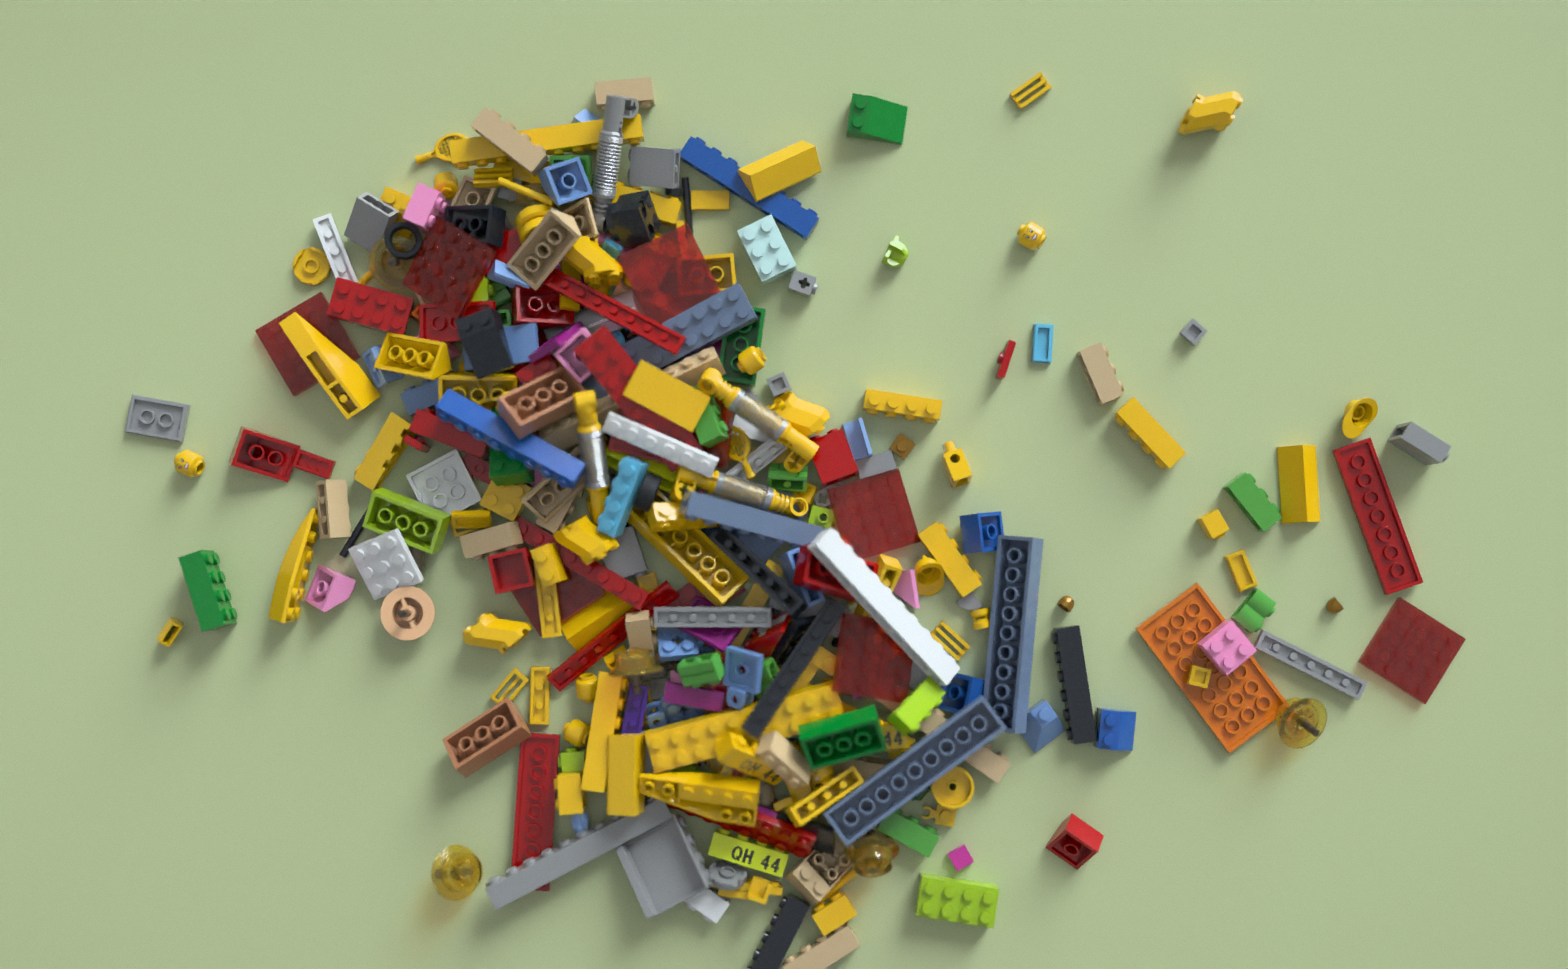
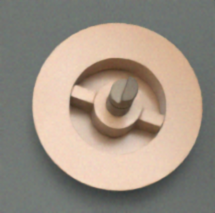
M403 586L394 589L386 596L381 605L380 617L384 628L390 635L400 640H414L426 634L431 628L435 618V607L430 596L422 589L414 586Z

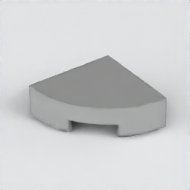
M973 592L956 601L960 607L967 610H976L983 607Z

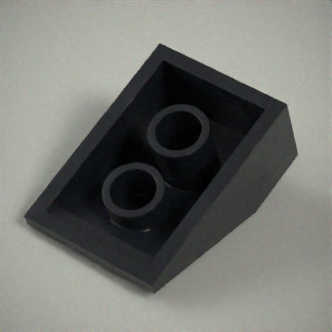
M493 204L446 206L441 244L482 249H502L506 210Z
M489 307L455 320L459 338L477 379H482L514 367L501 316L498 311Z

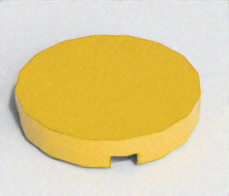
M315 247L299 251L292 263L296 278L310 286L325 282L332 271L326 253Z

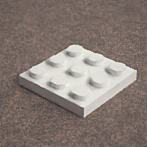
M458 449L406 475L419 502L451 514L452 510H466L479 503L482 499V495Z
M398 528L348 549L374 600L387 596L396 588L413 586L424 580Z

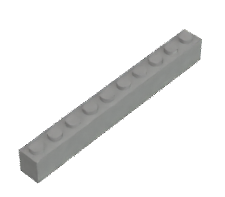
M647 796L643 813L634 817L612 815L605 822L601 820L595 823L593 828L578 832L576 837L570 840L568 838L559 842V846L543 850L540 853L541 855L536 858L530 857L522 865L507 869L505 874L499 877L498 875L491 877L487 881L488 883L485 884V890L497 910L673 818L666 802Z

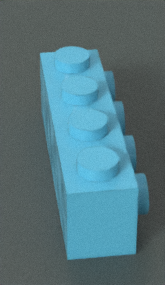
M634 456L624 457L620 461L618 466L619 473L611 484V494L607 496L604 502L606 507L597 521L599 524L598 531L613 538L623 534L649 463Z

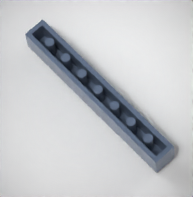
M685 490L679 513L685 514V519L696 521L697 518L703 519L704 524L711 526L719 523L722 529L732 531V528L739 529L738 533L750 535V532L756 533V538L767 540V537L773 538L774 543L784 545V542H789L790 547L793 548L812 543L821 531L827 529Z

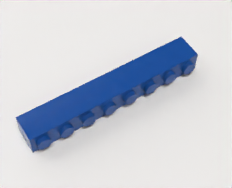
M690 136L681 150V161L726 190H729V192L765 215L771 214L776 222L807 241L819 222L818 214L809 208L807 210L804 209L798 200L794 198L790 200L783 191L756 202L737 172L740 169L737 166L738 163L730 157L728 159L723 157L718 149L714 147L711 149L706 146V142L701 138L696 137L695 139Z
M449 388L436 405V415L441 421H448L459 431L468 432L474 439L484 441L492 449L506 453L510 459H517L527 468L539 471L543 477L557 481L563 488L573 490L585 472L586 463L533 434L519 439L502 417Z

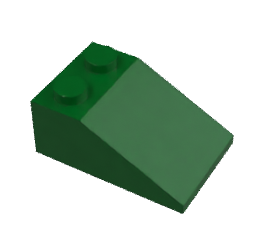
M853 93L846 137L902 145L908 107L877 97Z

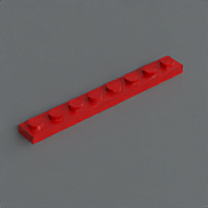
M556 268L543 282L545 287L677 356L686 342L685 336Z
M520 516L517 518L516 521H518L523 541L535 548L555 543L563 565L641 611L650 593L596 561L586 566L579 555L558 543L554 536Z
M666 580L650 593L641 611L649 610L650 617H654V607L668 606L679 597V593ZM632 607L626 613L638 612L640 610ZM626 613L549 673L547 680L560 692L628 638L625 624Z

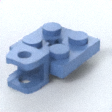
M657 627L660 661L682 660L715 651L714 648L710 646L705 647L703 642L676 627ZM674 640H681L680 644H676Z
M731 645L726 647L723 685L730 686L727 689L728 706L742 709L745 704H752L754 694L760 693L764 655ZM740 667H745V674H743V670H741Z
M664 696L660 697L661 700L647 704L645 708L650 729L705 715L704 710L701 708L663 702ZM654 720H660L658 723H653Z

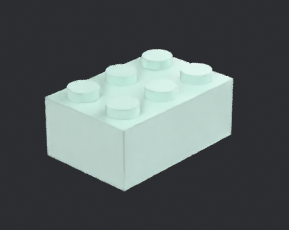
M771 214L737 230V236L762 286L796 270L797 265Z

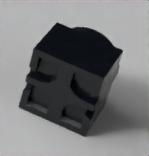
M648 190L620 195L617 202L609 204L606 210V221L610 235L616 242L621 241L622 247L651 243L656 230L661 224Z

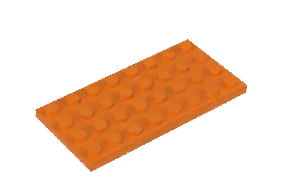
M1195 583L1138 625L1135 630L1227 753H1231L1290 709L1291 706L1252 655L1229 675H1223L1197 646V643L1225 621V618L1201 586ZM1191 665L1212 670L1208 688L1187 684Z

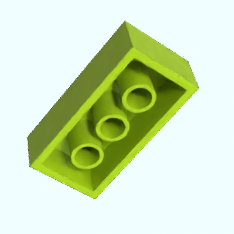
M382 487L372 492L362 527L379 534H384L398 528L407 545L429 554H434L442 549L451 514Z
M920 873L914 912L919 917L994 928L999 888L996 884Z

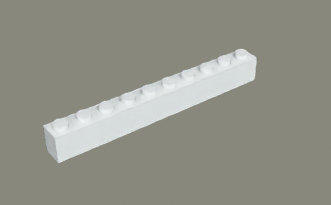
M829 528L821 531L808 546L810 551L927 676H930L939 686L948 685L960 669L955 659L943 650V646L930 636V632L918 623L917 618L905 609V605L892 595V591L879 581V577L866 567V563L853 553V549L840 539V535L835 530Z

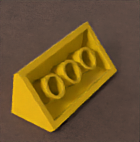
M802 140L738 169L737 172L755 201L758 202L821 173V167L816 147Z
M390 332L386 334L374 365L376 369L434 380L452 370L446 343Z
M1316 445L1277 447L1281 523L1320 522Z
M606 591L561 621L562 630L569 643L578 651L633 606Z
M645 733L608 735L607 815L634 817L644 812L645 795L639 793L640 775L645 774Z

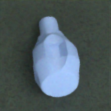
M586 810L582 814H572L571 824L576 834L581 830H588L589 816Z

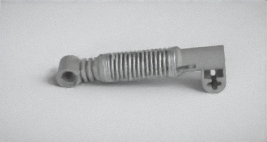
M620 95L606 96L603 127L599 132L598 151L596 152L597 158L595 163L597 165H595L594 170L596 172H594L595 175L593 176L595 179H593L594 182L592 183V196L595 201L592 210H594L592 211L597 231L605 234L609 233L606 210L608 205L612 203V200L615 199L617 189L612 186H617L615 183L618 182L615 179H618L616 172L619 171L616 169H619L618 166L620 164L617 162H620L618 159L621 157L618 155H621L619 152L622 151L619 148H622L620 145L623 144V134L621 132L623 118H634L639 110L637 99Z

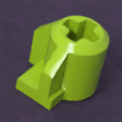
M897 235L893 242L889 243L886 249L887 253L882 261L883 264H887L892 268L903 266L909 255L905 244L898 241L899 236Z

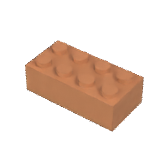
M561 366L498 397L497 411L517 437L521 439L576 411L573 393L586 390L564 366Z
M507 697L442 739L455 770L467 778L532 735L518 706Z

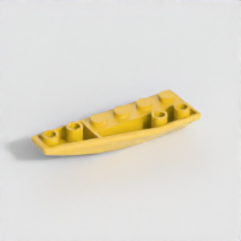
M294 312L279 322L308 368L347 420L382 396L359 364L299 314Z
M312 508L301 523L284 556L275 583L268 615L270 619L282 623L296 622L300 618L301 608L299 607L306 592L304 585L310 575L308 570L309 562L311 563L314 557V552L312 551L313 544L318 539L316 531L319 521L318 509Z
M666 772L640 775L639 793L715 821L755 827L761 780L694 772Z

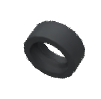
M400 221L392 224L387 229L385 245L394 257L400 260H409L420 253L423 247V238L419 229L414 224ZM402 229L411 231L416 239L414 247L407 252L398 251L392 243L394 234Z
M651 473L646 474L634 507L649 512L659 489L661 477Z

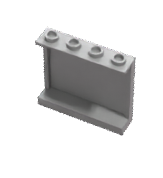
M673 814V818L657 825L629 842L615 847L647 919L655 918L713 886L712 874L708 869L706 870L703 864L704 857L700 851H697L695 838L691 833L689 834L686 828L688 826L687 821L680 814Z

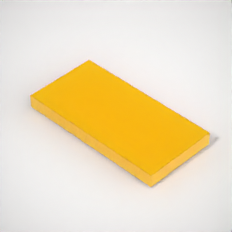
M640 360L622 395L693 432L711 398L643 360Z

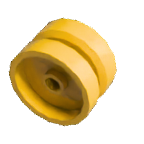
M535 204L526 207L516 216L515 225L521 244L525 242L548 211L553 209L551 206Z
M959 764L930 785L931 793L936 801L945 808L950 809L961 808L969 803L975 788L973 778ZM951 783H955L953 789L949 787Z

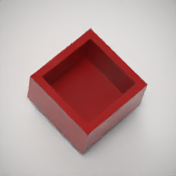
M524 547L487 556L495 594L536 586L529 548Z

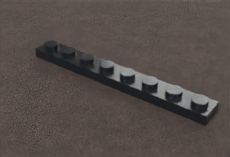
M828 598L741 728L759 739L846 610V607L834 599Z

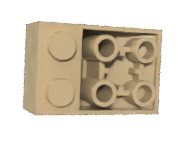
M835 839V852L833 855L812 849L809 856L802 858L784 877L810 905L821 901L856 861Z

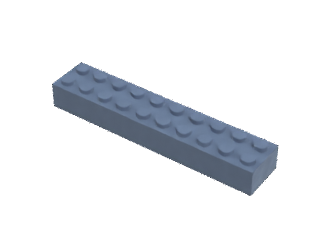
M737 282L662 323V325L686 337V342L677 356L640 336L621 345V347L637 366L640 360H643L663 370L667 366L678 363L759 319L742 286ZM593 375L584 383H580L586 391H594L596 400L609 395Z
M998 535L983 696L1007 729L1003 732L1018 734L1026 733L1043 539Z
M981 694L864 780V783L825 809L823 814L845 845L848 846L1007 728Z

